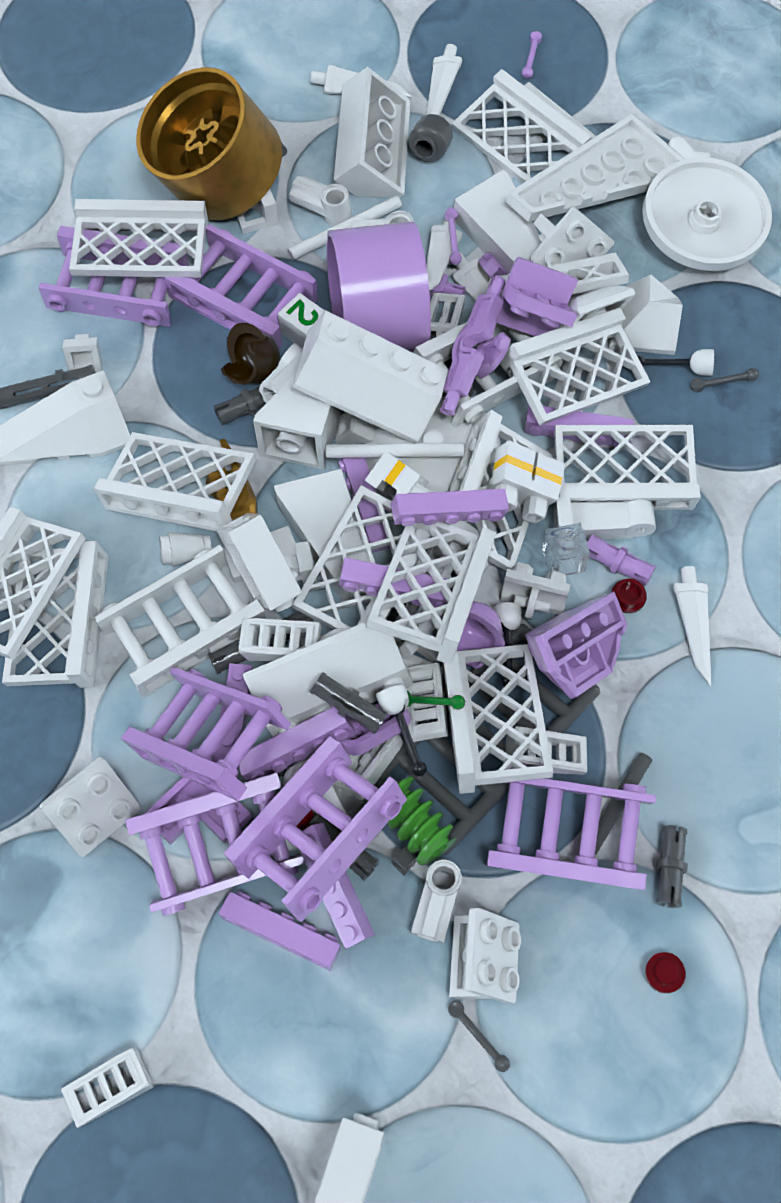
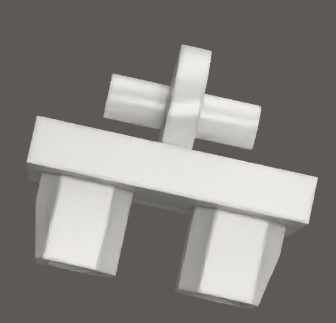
M517 562L512 570L507 569L500 598L501 601L515 603L527 608L525 618L532 620L534 610L557 615L564 612L571 585L566 583L565 573L551 571L547 573L546 578L532 575L534 569L529 564Z

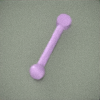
M534 31L530 35V42L532 44L526 67L522 70V76L525 79L533 76V60L537 44L541 43L542 34L538 31Z
M448 208L444 216L449 221L452 254L449 260L452 264L458 265L462 260L461 254L458 253L455 225L458 212L454 208Z

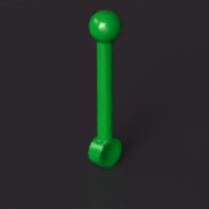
M407 691L409 698L407 707L416 703L452 706L453 709L460 710L465 706V699L461 695H454L452 698L413 696Z

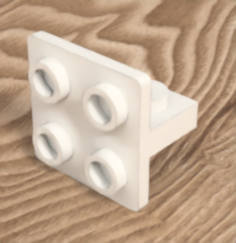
M571 207L557 225L541 213L533 224L542 232L538 237L542 243L531 255L530 259L543 266H551L605 255L614 245V240L575 207Z
M103 757L96 758L39 806L80 857H85L120 828L126 819L132 818L141 810V805Z
M470 908L469 915L454 916L449 997L455 999H494L504 1003L516 1002V993L519 987V974L517 972L518 950L521 946L519 923L481 908Z

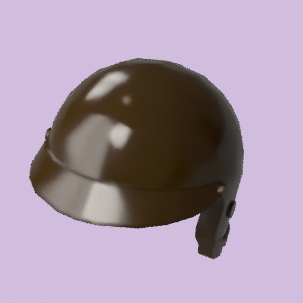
M238 323L231 328L227 337V349L232 363L225 364L221 371L233 383L259 385L278 367L280 362L278 345L265 331L249 323Z

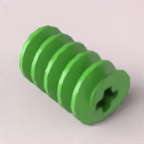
M409 776L397 782L407 801L402 805L399 814L389 820L388 826L392 829L400 828L397 833L399 840H410L407 850L410 853L420 852L417 862L423 866L441 856L456 842L457 838L448 839V835L453 828L452 824L439 828L438 823L443 817L442 812L431 816L428 814L434 803L432 800L419 803L418 800L424 790L419 788L410 791L409 787L413 783L414 777Z

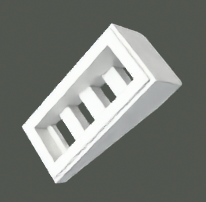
M263 618L243 619L239 653L249 662L274 661L300 650L301 633H306L304 647L319 642L322 625L319 622ZM271 634H275L273 647H270ZM286 634H290L289 648H285Z
M439 663L407 667L414 685L406 688V691H409L413 696L446 698L445 681ZM413 703L410 707H407L411 714L408 729L413 742L448 736L446 705ZM437 718L436 722L418 724V721Z
M514 727L515 730L526 737L535 730L526 727ZM546 731L553 773L586 774V737ZM507 735L506 753L511 756L521 744ZM537 738L534 742L539 745L538 738ZM552 746H556V760L552 759ZM566 746H572V762L566 761ZM529 749L525 751V755H522L517 760L526 767L543 766L541 757H536V754Z
M132 1047L63 1087L61 1091L76 1127L80 1128L154 1088L138 1049ZM126 1065L135 1082L129 1087L120 1069ZM111 1073H113L120 1090L116 1095H113L106 1078ZM98 1081L106 1099L101 1104H99L91 1085ZM81 1089H84L92 1108L84 1113L76 1094Z

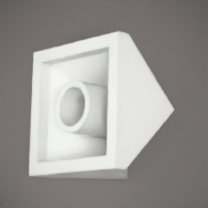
M652 275L624 286L633 288L636 293L622 309L626 320L621 324L634 351L675 355L683 307L679 298ZM611 337L609 349L620 350L615 337Z

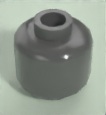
M437 114L422 116L413 127L409 136V147L412 153L423 161L433 162L439 160L451 144L453 139L452 128L443 117Z

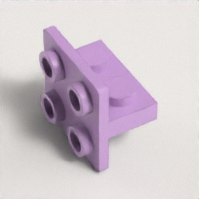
M517 257L500 295L503 305L496 323L533 336L559 328L560 324L573 327L578 314L568 306V303L578 280L574 276Z

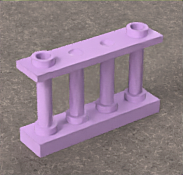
M208 224L206 234L209 249L203 255L201 278L164 277L169 297L229 330L238 323L252 324L256 328L268 333L275 340L278 348L282 346L278 313L299 293L315 303L318 300L316 279L308 272L299 271L235 238L227 230H220ZM220 255L234 261L235 264L215 288L209 289L198 283ZM247 269L262 276L242 302L236 303L225 297ZM273 283L288 289L289 291L268 317H262L252 311Z
M60 226L57 238L63 255L66 257L56 285L40 283L39 291L46 308L60 312L65 310L142 322L150 326L161 325L171 327L172 320L168 304L163 302L167 291L164 277L156 278L150 300L132 297L138 277L124 276L119 295L101 292L106 276H92L87 290L71 288L70 284L73 276L70 274L69 266L75 228ZM84 229L83 236L90 241L101 232ZM114 234L120 241H123L124 239L129 237L126 235ZM108 238L96 248L105 254L116 245ZM140 239L131 245L129 249L137 255L147 248L148 245ZM168 242L161 249L170 255L181 246L177 243ZM90 251L81 259L95 261L98 258ZM122 252L112 259L111 262L123 265L130 258ZM153 253L143 262L146 265H157L163 259L157 253ZM187 253L178 259L176 263L180 266H189Z
M173 667L169 673L182 685L179 692L152 729L147 728L145 732L129 726L121 739L142 759L239 801L247 787L236 778L239 773L237 767L268 723L288 730L291 723L281 713L282 706L269 696L264 695L262 698H258L211 681L194 669H190L187 672ZM193 696L203 698L175 739L170 738L168 742H165L164 736ZM219 704L227 707L200 748H194L192 752H189L187 749L188 745L216 706ZM242 713L253 717L223 760L219 759L217 763L213 762L212 756Z
M331 736L325 740L223 853L247 879H250L257 870H260L288 892L281 901L300 922L319 907L325 894L389 820L399 814L402 805L407 801V798L393 778L389 777L380 788H377L348 768L353 763L341 743ZM338 780L368 800L353 819L323 798V795ZM312 809L342 831L327 849L296 827ZM285 839L315 861L300 880L269 857Z
M545 778L505 782L510 783L502 844L497 845V851L488 850L486 866L645 890L647 874L636 873L637 865L634 864L640 805L641 803L650 805L656 801V795L646 794L647 787L623 784V790ZM525 786L548 789L540 850H536L535 857L520 855L521 847H517ZM563 792L586 795L579 856H575L574 863L559 861V853L556 852ZM602 797L625 801L618 862L614 861L613 869L597 867L598 859L595 858Z
M277 772L244 782L243 784L247 787V790L240 800L252 797L253 803H258L261 812L276 796L274 790L282 788ZM212 792L125 820L129 835L139 833L140 839H145L162 898L154 900L149 904L151 913L161 910L163 916L186 909L184 904L186 901L266 876L263 872L257 870L250 879H247L237 870L238 874L216 881L214 879L198 822L201 821L199 813L215 809L216 816H221L228 843L231 846L242 834L235 811L239 809L236 800L221 793ZM177 821L179 828L183 827L200 884L198 887L179 893L176 891L160 836L161 833H164L162 825ZM285 840L273 852L275 862L292 875L299 872L298 865L304 864L302 854L290 857Z

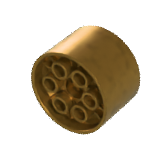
M202 67L191 69L175 76L153 95L139 120L136 146L141 162L178 200L205 201L208 220L229 219L249 210L266 195L278 175L282 161V144L276 128L235 78L223 70Z

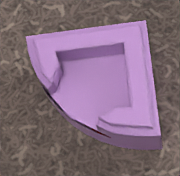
M486 252L478 260L490 278L492 276L495 277V275L502 276L508 274L490 252Z
M501 333L477 345V349L483 354L484 360L476 375L484 378L496 369L507 353L511 338Z

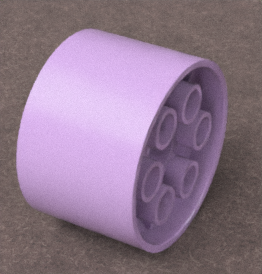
M415 222L328 230L326 252L332 314L412 353L415 347L429 341L431 309L428 274L423 244Z

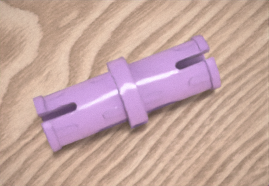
M594 534L591 535L585 546L586 549L582 552L583 555L610 567V572L614 574L619 572L639 581L643 586L647 585L653 574L652 572L656 568V566L628 553L629 549L623 546L620 549Z

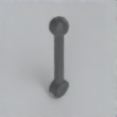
M750 368L746 373L703 380L701 378H694L691 381L690 388L694 392H701L707 386L744 379L755 381L759 377V372L755 368Z
M460 1001L451 1002L448 1007L450 1016L459 1018L492 1057L496 1070L499 1072L507 1071L510 1068L509 1059L504 1055H500L464 1013V1006Z

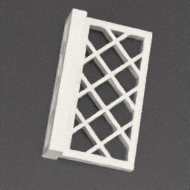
M503 69L493 76L494 84L452 123L453 130L522 184L531 179L530 171L545 170L557 162L552 161L551 151L565 150L571 153L591 140V136ZM494 96L503 103V109L486 110V104ZM521 116L525 119V126L507 127V117ZM504 117V127L486 129L487 118ZM482 119V129L469 130L464 125L469 120ZM543 133L548 137V143L529 144V134ZM526 134V144L508 146V135ZM504 136V146L491 147L486 143V137ZM548 151V162L530 163V152ZM526 153V163L513 164L508 160V154Z
M75 199L76 223L69 266L71 276L201 278L205 233L209 223L205 201ZM84 229L101 231L100 234L90 241L83 236ZM118 231L134 232L123 241H120L114 235ZM151 231H164L166 233L155 242L147 236ZM182 232H197V235L187 243L179 236ZM109 238L116 246L103 254L96 247ZM141 239L148 247L136 255L129 247ZM171 240H174L181 247L168 255L161 248ZM90 251L98 258L91 264H79L80 259ZM122 252L130 258L123 265H114L111 262L112 259ZM153 253H157L163 259L157 265H146L143 262ZM186 253L195 259L194 266H180L176 261Z
M621 308L573 324V327L564 326L514 343L508 348L501 364L505 371L512 370L540 426L646 387L650 383L640 360L621 326L626 320ZM615 337L620 347L619 354L604 347L606 339ZM584 347L596 353L593 364L578 357L580 348ZM558 356L569 362L566 373L551 366L553 357ZM602 356L616 363L613 373L599 367ZM575 365L590 372L587 383L572 376ZM531 366L542 371L539 383L528 378L524 370L525 367ZM622 366L632 370L636 381L630 382L620 377ZM548 375L563 381L560 393L545 386ZM596 375L611 382L607 392L593 386ZM569 385L584 391L582 401L578 402L566 396ZM542 395L557 401L555 411L546 414L540 402Z
M490 410L474 422L465 446V457L460 459L449 491L486 490L490 480L486 468L490 462L491 452L498 448L496 443L498 436L506 441L510 440L534 450L536 454L541 453L550 458L552 455L502 425V416ZM517 503V507L514 509L518 520L516 528H509L505 516L497 521L501 533L496 534L494 540L504 538L508 548L507 557L499 555L493 543L487 561L504 571H507V569L512 570L515 566L529 522L522 518L523 507L520 503ZM484 520L475 522L480 534L482 528L488 529ZM459 521L448 525L465 530L468 521ZM453 540L455 543L468 549L469 545Z
M555 425V460L564 463L565 456L568 461L565 463L564 471L574 464L586 475L580 483H565L563 472L559 498H570L571 502H628L643 499L651 501L654 510H694L699 502L701 494L700 485H697L693 425ZM576 435L585 444L573 454L563 445V436ZM601 435H610L619 443L609 454L595 443ZM636 435H644L654 443L644 454L629 442ZM670 435H684L685 447L678 454L664 443ZM623 447L637 459L628 470H625L613 459ZM657 447L672 459L662 470L647 458ZM588 448L592 449L603 459L593 470L589 469L578 459ZM685 454H686V461H685L684 459H682V457H683ZM641 463L655 475L649 483H640L631 475ZM676 463L687 472V483H675L665 473ZM606 464H609L621 475L614 483H605L596 475Z
M132 432L108 478H99L93 489L106 510L216 531V529L232 521L230 514L256 462V457L254 453ZM138 445L152 447L153 449L135 459L133 457ZM173 451L182 453L183 456L166 464L161 459L162 456ZM202 457L212 458L213 462L194 470L191 462ZM158 459L160 467L143 475L141 474L139 467ZM233 462L242 463L239 470L225 475L222 470L223 467ZM188 465L191 472L172 481L169 473ZM136 470L137 478L127 483L120 482L123 475ZM218 470L222 478L203 487L200 478ZM166 475L169 483L159 488L147 486V483ZM194 481L199 486V489L189 494L178 493L177 489ZM226 486L229 490L224 501L208 497V495Z
M362 485L359 487L303 585L302 593L295 599L292 608L332 629L351 628L340 621L337 610L354 605L357 606L361 618L357 625L368 621L377 597L370 595L360 597L357 590L352 592L354 599L335 604L330 586L339 584L340 577L327 580L324 565L328 561L339 558L344 562L345 557L347 558V556L366 552L370 563H375L371 550L390 545L394 555L397 548L395 543H399L401 535L393 537L388 520L393 519L392 501ZM364 498L375 504L380 516L361 520L357 509L361 500ZM354 515L356 522L349 523L352 516ZM382 522L387 539L369 543L364 527ZM413 527L412 531L418 541L431 538L429 531ZM358 529L363 545L344 550L341 540L343 532ZM337 544L339 552L332 553ZM416 553L402 556L408 568L414 567L418 556ZM320 574L322 582L315 583ZM322 588L325 589L329 606L316 609L304 603L309 592ZM369 602L366 610L364 611L362 603ZM392 608L380 611L379 616L384 614L385 619H387ZM332 612L333 617H331V616H329V615H327V614H325V613Z
M9 507L0 522V590L4 589L6 596L5 599L0 600V611L8 608L10 614L9 619L0 622V633L13 628L14 633L6 646L0 645V655L13 660L86 538L80 532L26 517L21 510ZM40 531L43 539L27 545L34 533ZM65 539L70 540L65 550L56 554L53 553L52 545ZM45 549L47 558L31 565L29 556ZM22 559L24 568L9 575L16 562ZM50 567L51 573L48 578L36 584L34 574ZM27 578L29 588L13 594L11 585ZM32 598V604L29 609L17 614L15 605Z
M437 522L433 525L416 523L412 526H405L369 615L366 627L437 651L439 653L436 660L451 665L497 532L482 528L481 534L477 535L442 522ZM413 527L429 531L432 538L418 541L412 531ZM455 540L469 546L467 550L453 553L447 542ZM438 545L445 557L431 561L424 549ZM416 553L423 564L408 568L402 556ZM451 565L457 576L444 580L437 569ZM428 572L435 584L421 588L414 576ZM405 579L412 591L397 595L391 583ZM441 592L448 604L434 608L427 596ZM418 599L425 611L410 616L403 604ZM395 607L402 619L391 622L378 616L380 611ZM431 620L438 631L437 636L434 637L420 632L416 624Z
M84 541L74 558H79L78 568L68 577L65 575L62 577L63 581L56 587L43 609L44 611L52 604L59 614L45 627L36 621L35 625L40 631L25 645H21L13 660L5 657L2 678L4 685L25 686L75 683L80 688L94 687L100 628L94 617L100 614L103 609L109 555L97 541ZM65 548L53 549V553L56 554L65 550ZM43 549L30 555V562L41 561L47 558L46 550ZM22 559L19 560L18 571L24 568ZM50 567L35 577L36 584L48 578L51 573ZM27 578L16 583L15 594L29 588ZM71 587L75 591L74 600L62 610L55 603V600ZM25 600L15 605L17 614L27 610L25 608ZM67 620L71 624L70 633L58 643L50 634ZM13 628L9 629L8 642L14 633ZM47 637L55 647L39 661L31 651ZM62 653L67 658L65 673L51 674L46 667ZM28 655L35 665L26 674L15 675L16 665Z
M528 644L457 651L456 649L451 665L442 662L447 698L461 695L465 699V706L460 710L448 706L459 794L474 793L476 785L553 778V767L533 657ZM524 657L525 665L517 674L502 665L509 658ZM481 661L489 666V668L478 677L467 670L466 663ZM495 672L510 680L501 691L487 683L488 679ZM516 685L530 693V697L522 705L507 696ZM479 689L494 697L485 709L471 701V698ZM501 702L515 711L506 723L491 714ZM522 716L536 725L535 730L528 737L512 728ZM484 720L499 729L490 741L476 733V729ZM506 734L521 744L511 756L496 747ZM537 738H538L539 745L534 742ZM478 745L483 748L480 752L478 750ZM529 749L541 757L543 766L526 767L517 760ZM489 753L505 762L499 770L481 771L480 763Z

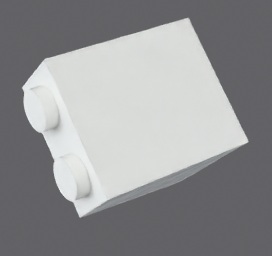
M295 373L254 417L253 423L259 456L325 470L328 458H326V444H333L343 410L293 388Z

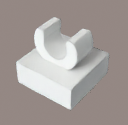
M85 333L76 334L75 339L63 340L62 348L68 371L91 364L95 372L103 370V361L97 337L90 338V334Z
M309 541L295 543L297 557H284L295 580L299 581L302 579L303 585L315 566Z

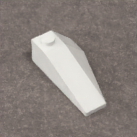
M104 370L67 384L0 425V466L35 463L41 458L57 457L58 460H69L70 456L89 454L90 458L102 457L123 449L130 437V433Z

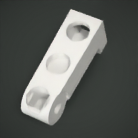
M558 498L553 509L554 532L564 529L572 531V535L568 538L555 542L588 541L592 534L602 540L631 539L633 537L650 535L656 530L653 503L648 500L571 502L570 498ZM558 532L555 534V539L565 538L569 535V532Z

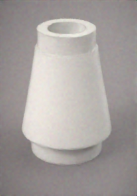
M168 532V536H159L162 564H171L172 567L194 560L195 556L205 549H212L210 535Z

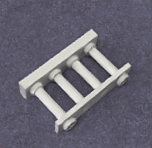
M468 321L415 347L413 353L447 369L448 374L449 369L444 362L452 358L454 342ZM496 323L492 336L494 337L505 331L506 333H511L517 342L531 338L527 333ZM558 356L553 357L551 366L562 371L560 367L564 360ZM533 367L525 370L529 379L539 383L542 371ZM511 369L505 371L510 378L498 385L490 375L484 378H480L478 375L475 376L476 381L485 392L473 398H470L469 395L460 397L458 410L451 422L455 428L465 422L469 424L474 423L489 409L522 392ZM548 375L546 383L551 382L555 378Z
M220 545L213 549L201 551L195 556L194 560L123 601L107 605L101 610L100 614L94 617L104 636L113 631L116 632L136 664L135 671L129 675L142 698L175 680L169 673L173 667L188 672L190 669L210 659L208 653L215 652L240 640L243 619H266L265 611L256 599L249 604L243 603L221 569L227 566L224 550ZM206 577L210 578L231 610L230 615L219 622H212L190 588ZM177 594L200 628L199 634L187 641L180 639L159 606ZM144 613H147L169 647L165 654L156 659H149L127 624Z

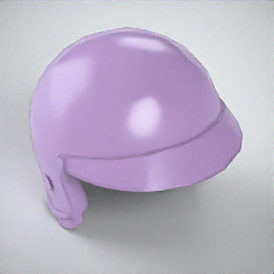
M473 601L457 651L504 647L502 623L498 614L487 604ZM481 661L469 662L466 665L477 669L481 668L484 663Z

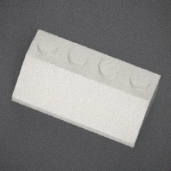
M368 66L342 85L334 181L345 186L355 196L392 198L397 195L401 198L404 196L411 100Z
M325 310L308 330L292 387L412 443H417L442 398L448 370Z
M384 614L378 616L380 618L385 619ZM367 621L243 673L251 695L262 698L264 695L269 696L282 706L281 713L291 723L288 729L333 707L310 693L322 672L351 691L355 688L360 692L358 696L369 703L377 701L376 694L382 690L399 684H404L405 688H408L414 684L394 636L366 627ZM269 723L266 725V728L273 737L287 731Z

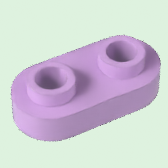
M379 703L375 705L377 708L382 710L379 706ZM406 709L403 715L408 726L411 721V714ZM387 714L375 734L351 719L355 732L339 742L347 754L357 756L369 752L371 749L402 732L395 715Z

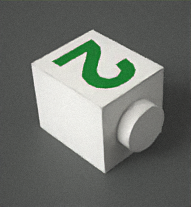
M299 293L278 313L281 334L303 349L308 330L325 310Z

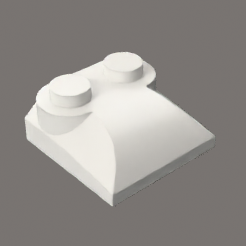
M607 286L584 292L580 296L569 300L568 306L578 314L574 322L576 323L617 308L622 310L636 293L633 288ZM560 324L559 328L564 327V326H567V325Z

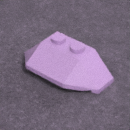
M611 592L557 615L526 633L525 636L530 653L534 657L538 669L572 699L613 672L620 650L621 635L625 634L627 622L615 592Z

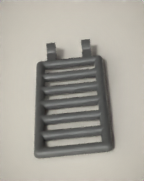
M520 624L516 630L511 631L512 646L518 645L521 641L528 644L525 634L532 630L525 624ZM512 658V671L517 674L523 666ZM484 664L481 668H474L471 673L480 677L489 666ZM537 679L540 701L558 716L546 731L564 733L599 696L600 688L598 685L595 684L580 694L568 706ZM481 689L477 691L489 703L494 699V697ZM502 702L496 707L508 719L515 713L514 710ZM446 705V710H447V715H448V714H449L448 705ZM523 716L515 724L519 727L536 728L534 723ZM437 718L421 721L419 724L436 722ZM483 724L476 729V733L487 741H490L495 735ZM440 737L425 740L456 767L453 745L447 739ZM403 739L402 747L374 786L380 788L385 783L383 780L399 765L449 810L459 821L448 835L449 840L457 838V840L442 854L447 855L509 791L510 783L476 785L484 795L469 809L428 771L420 777L413 774V762ZM501 740L496 747L506 753V744ZM416 741V742H414L415 747H416L421 741ZM368 800L359 805L349 816L353 819ZM405 846L393 858L395 861L393 866L405 876L417 862L420 852L410 853L407 850V846Z

